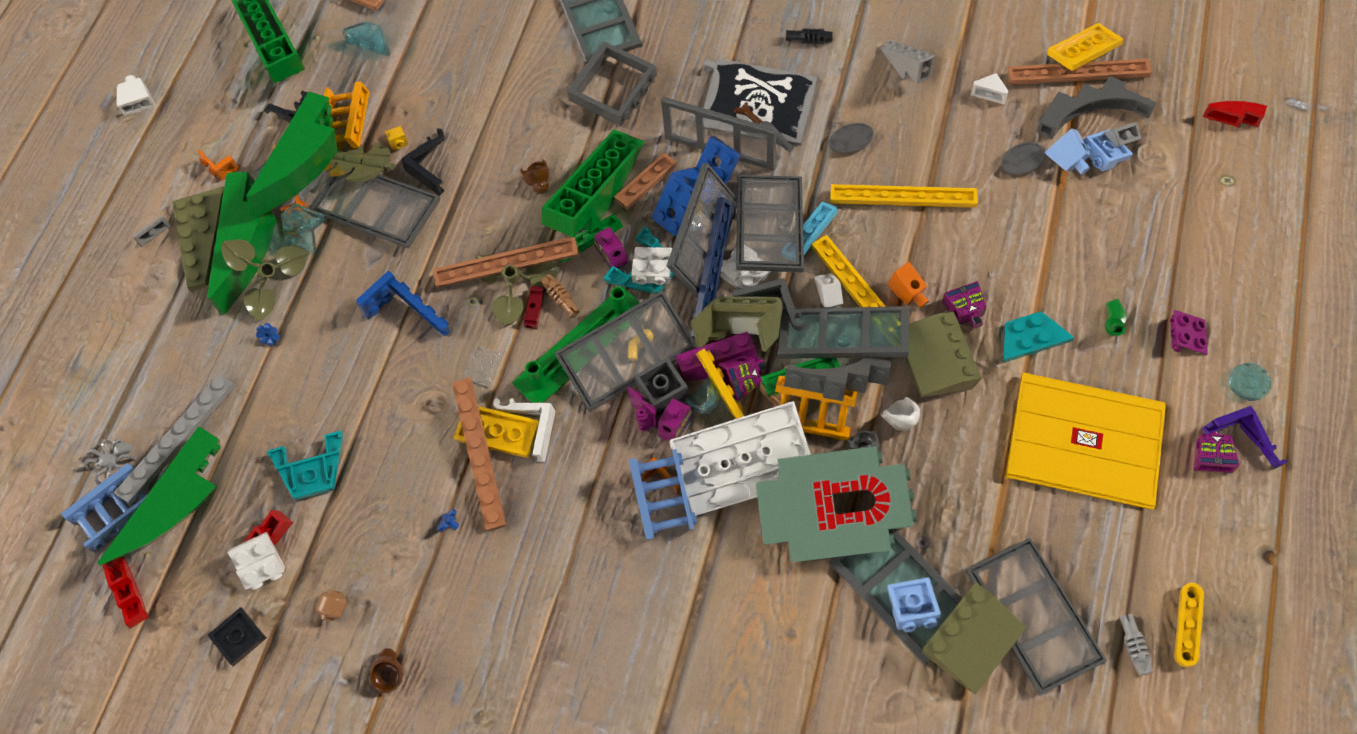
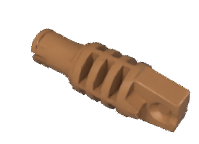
M550 274L541 279L547 294L557 306L564 308L570 318L575 317L574 313L576 315L580 313V310L571 301V295L560 282Z

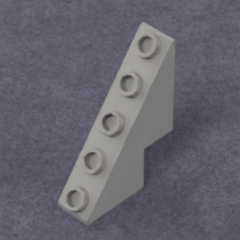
M895 40L887 41L885 46L881 47V50L903 80L912 78L916 84L932 78L936 57L934 54L896 42Z

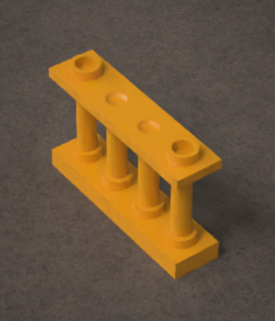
M361 81L355 82L352 92L335 95L326 87L323 95L329 97V102L332 106V117L349 113L347 120L333 122L331 128L346 127L345 134L335 135L336 142L346 141L353 149L360 148L370 92ZM352 99L350 106L335 108L336 102Z
M778 377L775 392L782 394L780 405L788 403L789 395L801 397L798 416L803 432L832 437L836 440H849L851 427L845 426L848 407H855L857 392L845 390L843 401L823 398V393L785 387V377ZM810 398L821 401L818 421L806 419ZM829 402L841 405L837 425L826 423Z

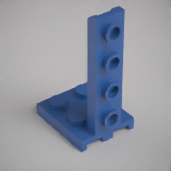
M389 270L356 299L363 316L369 319L371 316H375L384 304H388L393 299V296L397 294L440 334L447 336L450 333L447 320L442 316L439 318L435 314L436 311L430 305H424L421 297L416 293L413 295L409 291L410 288L404 282L400 283Z

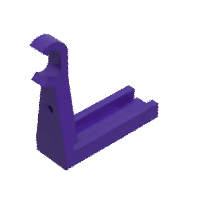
M1252 406L1215 418L1202 427L1205 434L1208 435L1235 424H1240V428L1263 452L1273 467L1279 468L1287 462L1285 459L1279 460L1273 452L1277 449V446L1271 444Z

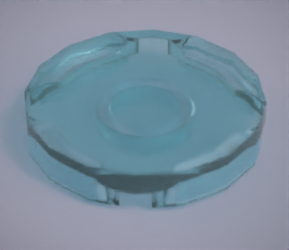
M1244 363L1238 365L1229 375L1231 390L1235 395L1244 400H1260L1271 389V378L1268 377L1267 371L1257 364Z

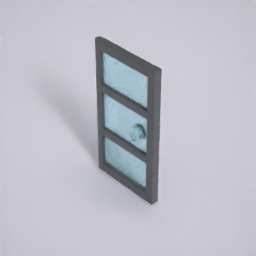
M559 0L585 64L588 63L603 41L626 52L642 47L640 37L623 0Z
M909 306L795 309V311H801V317L796 318L795 321L797 323H806V328L801 331H796L792 328L785 309H783L778 359L909 357Z
M890 529L889 534L893 533L895 546H891V551L831 558L828 563L921 664L925 666L931 661L922 654L924 647L963 598L896 529ZM929 577L941 613L940 623L929 629L925 628V626H919L912 632H904L903 629L898 630L892 612L893 606L887 590L888 585Z

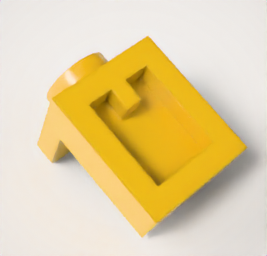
M401 126L385 131L392 151L409 145Z

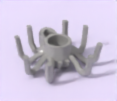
M103 439L100 446L104 454L95 449L88 450V454L91 457H94L95 454L100 458L87 459L83 465L87 470H90L88 463H97L96 466L100 471L95 474L94 481L99 485L101 484L98 479L100 474L108 470L106 474L108 478L111 476V471L123 467V465H119L122 458H130L134 461L137 458L128 454L133 448L131 444L121 439L114 441ZM104 443L110 444V452H109V453H108V451H107V449H106Z

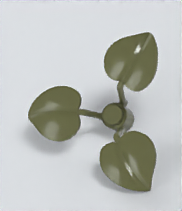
M231 240L222 243V255L230 268L236 271H243L249 264L257 267L259 276L263 278L259 289H249L243 297L246 310L258 321L268 316L275 305L273 291L269 289L263 290L267 278L274 275L275 268L280 267L281 272L285 275H298L304 269L310 255L304 249L286 246L280 248L275 253V260L278 264L273 265L270 262H265L260 265L259 263L251 262L255 257V250L249 242L245 240Z
M475 255V259L490 255ZM548 262L527 267L526 272L528 276L521 271H517L514 265H506L502 269V273L480 278L483 282L492 284L496 282L498 277H504L505 282L508 283L509 297L505 295L499 296L492 305L493 314L502 325H509L517 321L523 313L524 305L522 299L512 297V284L519 280V276L526 280L531 279L532 286L544 287L541 279L548 274L556 279L560 269L559 265Z

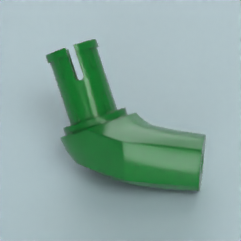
M1119 299L1106 303L1108 318L1105 322V330L1109 335L1120 336L1125 332L1126 312Z

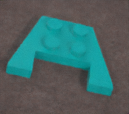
M646 226L635 237L636 242L645 247L663 248L659 240L650 233ZM614 266L603 277L606 283L653 294L659 293L667 285L633 283L632 271L626 274ZM671 272V275H670V280H671L672 277L674 276V274H673L672 272Z
M341 430L324 435L327 453L289 463L285 446L267 450V454L295 501L334 490L344 437Z

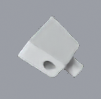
M129 75L125 78L126 82L117 85V107L124 116L156 106L141 78Z

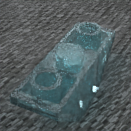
M365 21L342 30L345 40L349 44L375 51L380 55L390 56L387 42L379 25Z

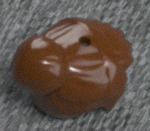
M545 160L532 163L527 168V171H523L522 168L520 169L524 181L532 186L537 194H544L549 188L547 182L549 168Z
M385 648L379 653L378 659L372 663L369 675V682L380 694L396 690L403 679V670L397 660V654L391 648Z

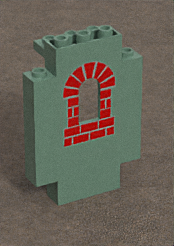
M876 446L777 459L780 480L756 482L763 545L788 542L791 562L891 551V546H895L893 533L889 534V530L913 527V522H917L915 509L911 510L910 501H914L913 491L908 489L907 481L911 480L909 468H905V464L879 467V463H883L882 453L877 451ZM868 490L875 496V505L870 510L835 514L833 494Z

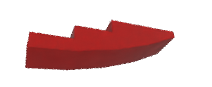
M125 557L102 565L108 587L113 591L116 604L122 611L125 625L132 628L149 618L140 591Z

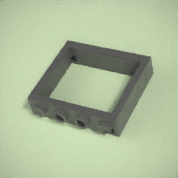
M603 41L567 90L569 101L622 126L626 119L629 120L633 109L638 107L642 96L647 94L651 83L655 82L657 76L656 66ZM609 56L645 73L619 111L583 94V91Z

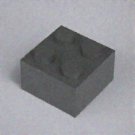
M668 357L634 376L637 388L646 402L654 406L656 415L666 410L672 399L680 402L689 396L687 385Z

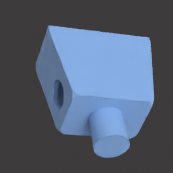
M1070 129L1045 151L1047 156L1066 171L1071 172L1076 168L1082 175L1090 169L1084 160L1091 154L1079 132L1075 129Z

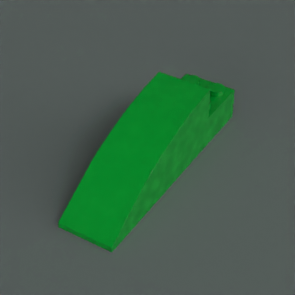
M231 0L273 83L283 81L285 78L305 70L298 53L269 0Z
M310 91L307 93L246 195L252 218L260 217L297 195L320 175L337 154L335 129L331 128L333 117L331 116L332 106L330 105L329 97Z
M613 129L542 206L541 224L573 238L581 229L589 230L591 233L593 227L601 221L615 200L614 196L619 193L645 141Z
M248 172L226 173L207 294L208 300L221 315L227 313L250 284L258 270L257 267L249 264L243 271H236L230 268L222 255V243L231 240H245L249 242L255 250V257L251 262L261 265L270 245L277 221L271 210L256 219L252 218L246 195L255 181Z
M198 426L97 564L106 565L152 544L186 520L209 498L217 487L198 475V473L205 471L209 465L207 460L211 455L215 457L221 449V445H219L220 439Z

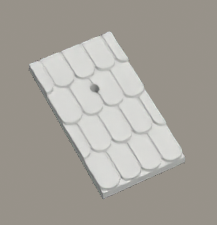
M794 401L669 441L671 449H676L677 453L682 455L683 465H680L690 512H694L695 516L757 498L756 482L780 480L777 459L811 455Z

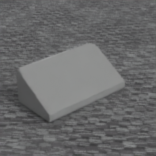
M1137 122L1104 132L1116 147L1142 139Z
M161 215L132 237L142 247L169 228L170 224Z

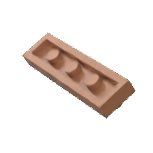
M663 153L614 196L615 201L626 210H629L676 168L677 162L666 153Z

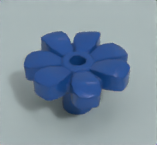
M265 323L264 326L259 325L256 328L258 331L256 332V337L261 338L260 343L262 344L267 343L269 346H273L275 341H278L280 335L276 334L278 329L271 326L270 323Z
M452 509L448 514L445 513L442 516L443 520L440 521L437 527L440 532L447 527L452 528L454 531L459 527V523L454 518L457 511Z

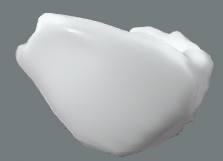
M905 397L904 400L896 401L880 415L894 429L905 432L919 422L920 408L917 403Z

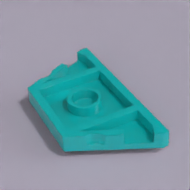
M1042 311L1005 322L1002 361L1006 363L1072 342L1074 337Z

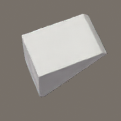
M997 73L975 81L971 95L1005 105L1009 91Z

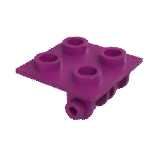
M1173 310L1174 315L1170 318V332L1172 333L1171 348L1174 349V352H1180L1182 348H1187L1208 355L1205 320Z
M628 387L631 404L637 409L636 417L639 429L643 432L648 431L652 426L658 429V418L654 406L650 403L646 404L642 400V395L637 390L633 391Z

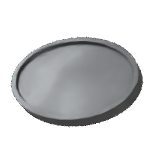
M864 123L845 125L832 134L830 148L839 154L858 152L871 143L874 131L871 126Z
M1033 142L1018 144L1004 155L1001 164L1002 169L1007 174L1014 176L1031 173L1042 164L1045 158V150L1040 144Z

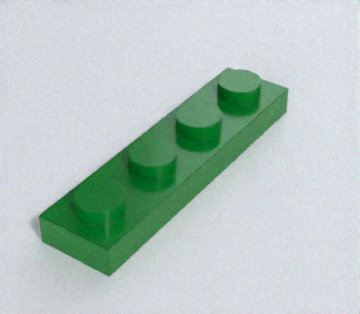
M612 214L598 222L593 227L591 233L589 230H585L576 235L578 253L594 245L595 234L607 227H610L615 233L623 227L622 222ZM572 257L561 259L559 261L563 263L565 261L570 260Z
M816 358L795 365V367L830 369L838 368L840 365L837 358ZM786 369L761 377L768 397L779 393L775 392L778 377H785Z

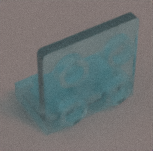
M294 203L281 214L285 242L315 254L317 251L314 230L325 221V216Z

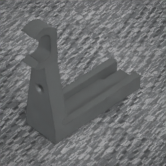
M784 278L732 291L733 297H781L792 328L796 331L806 328L805 322L797 323L795 321L796 318L801 317V311H795Z

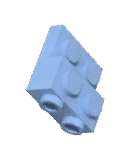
M1110 129L1086 136L1083 140L1091 154L1089 158L1092 160L1093 166L1102 172L1114 168L1117 163L1128 160L1133 155L1125 145L1116 147L1109 140L1104 132L1110 131Z
M929 577L888 585L887 590L893 606L892 612L898 630L903 629L904 632H912L919 626H925V628L929 629L940 623L941 613Z

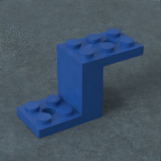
M710 136L696 167L671 173L651 218L677 237L702 164L708 163L727 185L741 154L717 137ZM717 156L721 160L720 166H718L716 163ZM708 178L700 198L704 205L716 202L717 198L721 197V193ZM671 208L675 210V217L671 215Z

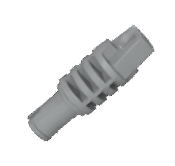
M1128 614V617L1126 615L1119 617L1126 634L1124 642L1130 660L1138 675L1151 674L1150 654L1143 634L1138 632L1134 615Z

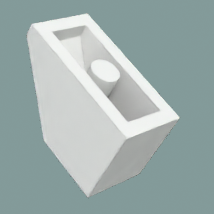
M833 273L814 276L820 301L825 308H836L838 305L843 304L841 284Z

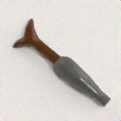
M745 102L742 107L734 109V113L747 116L754 123L776 129L769 121H762L751 112L748 102ZM776 129V144L791 152L794 147Z

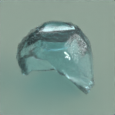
M708 378L689 398H685V401L697 413L708 415L719 406L720 395L717 388Z

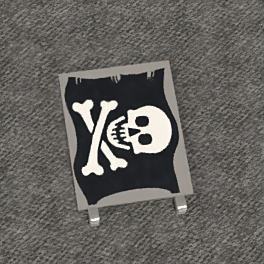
M718 58L716 64L710 60L704 61L703 71L713 72V76L703 108L752 122L747 116L734 113L735 108L742 107L745 102H748L751 112L762 121H769L774 125L788 143L801 145L818 77ZM689 113L690 121H696L695 114ZM703 117V127L733 132V125ZM741 128V134L767 139L761 133Z

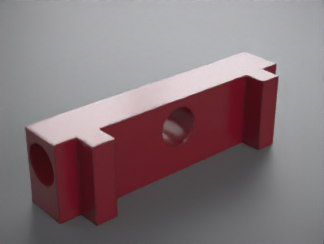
M542 286L530 287V297L526 316L524 317L525 328L538 329L545 288Z

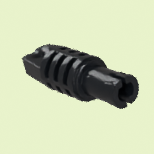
M803 28L801 31L786 30V41H801L802 44H824V42L833 41V32L815 28Z

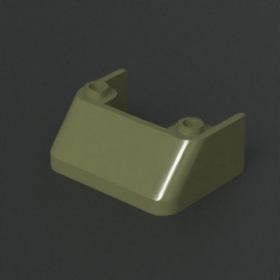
M730 296L713 299L691 321L697 348L704 346L709 340L717 342L725 339L728 334H741L748 331L749 334L759 335L762 351H767L779 337L782 314L781 299L779 297Z

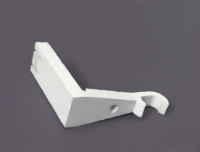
M496 397L493 404L498 411L540 417L532 455L537 456V462L545 463L556 412L552 404L515 403L514 399L511 398L509 405L502 406L499 405L501 402Z

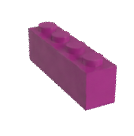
M748 331L676 355L677 367L684 382L708 379L709 376L696 355L697 352L703 349L706 352H711L715 360L713 364L716 369L719 367L718 364L742 355H747L755 361L758 360Z

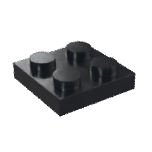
M242 607L237 609L207 635L233 667L267 638Z

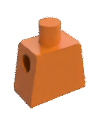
M907 262L893 273L887 286L906 305L914 301L919 308H922L929 302L923 295L927 285L910 262Z

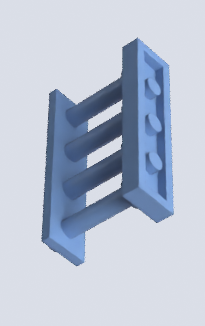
M676 449L672 450L673 457L642 463L637 462V458L629 459L646 540L654 538V534L659 530L689 524V529L692 530L694 529L693 525L697 524L695 513L690 512L680 465H683L682 455L677 453ZM675 464L678 476L650 483L642 482L640 474H643L644 471ZM680 484L682 496L653 503L650 501L646 502L645 494L648 491ZM684 504L687 516L658 523L650 521L649 514L653 513V511Z
M129 463L61 513L64 519L73 525L78 523L89 537V540L83 545L94 553L102 549L106 543L120 533L147 496L143 491L138 497L140 501L130 508L124 500L114 494V491L135 469ZM111 497L123 512L114 521L102 506ZM94 510L106 525L97 534L85 519Z

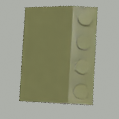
M954 312L939 313L909 323V357L905 358L921 397L972 390L982 377ZM898 327L894 331L901 346V327Z
M975 582L926 644L922 654L975 695L1027 627L993 594Z

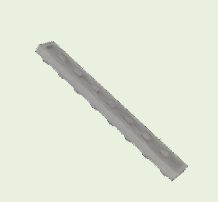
M218 375L114 491V494L132 505L189 440L198 426L200 427L234 389L235 385Z

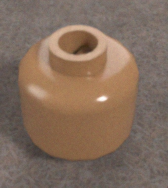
M328 589L327 592H323L320 595L316 611L321 614V619L332 622L334 618L342 617L347 603L346 598L343 597L344 593Z

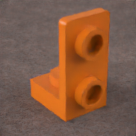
M201 150L197 151L204 167L209 166L208 170L214 177L218 176L222 181L226 179V173L236 172L239 169L230 155L214 165Z

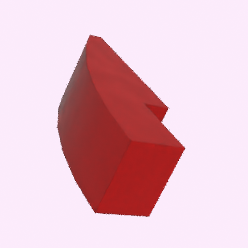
M1246 101L1214 102L1208 104L1203 117L1235 127H1239L1241 123L1258 127L1265 116L1267 105Z
M271 510L260 526H254L244 542L267 532L275 546L293 524V521L281 511Z

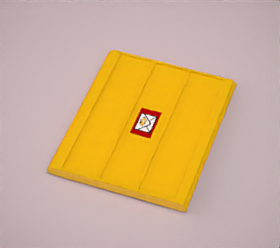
M1022 372L1005 478L1154 510L1166 404L1157 400Z

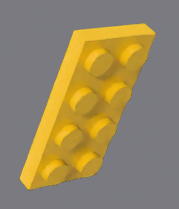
M1097 23L1048 48L1047 55L1073 71L1121 46L1124 39L1100 23Z
M479 406L488 448L529 458L537 435L539 420ZM460 420L454 440L466 443Z

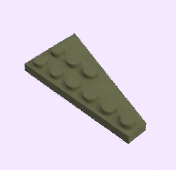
M224 186L172 201L186 284L189 291L208 286L211 272L210 262L211 257L214 256L213 247L214 243H216Z

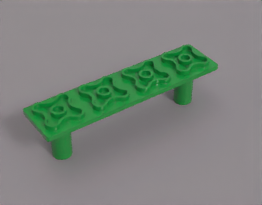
M620 286L614 287L610 292L611 296L550 350L537 361L528 362L525 366V371L512 382L513 386L531 403H544L570 380L554 353L640 304V302L625 288ZM647 310L634 316L636 320H638L643 314H645ZM629 321L598 337L604 349L631 326ZM591 341L567 355L566 358L577 374L599 353Z

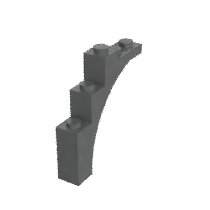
M1109 76L1101 91L1086 84L1082 86L1076 98L1058 91L1040 120L1037 132L1053 139L1057 132L1070 120L1082 114L1102 109L1129 110L1149 118L1157 102L1124 89L1125 82Z
M876 343L874 344V347H892ZM867 357L851 365L830 369H806L788 365L784 386L823 393V398L843 401L845 390L865 393L867 382L887 385L892 357Z

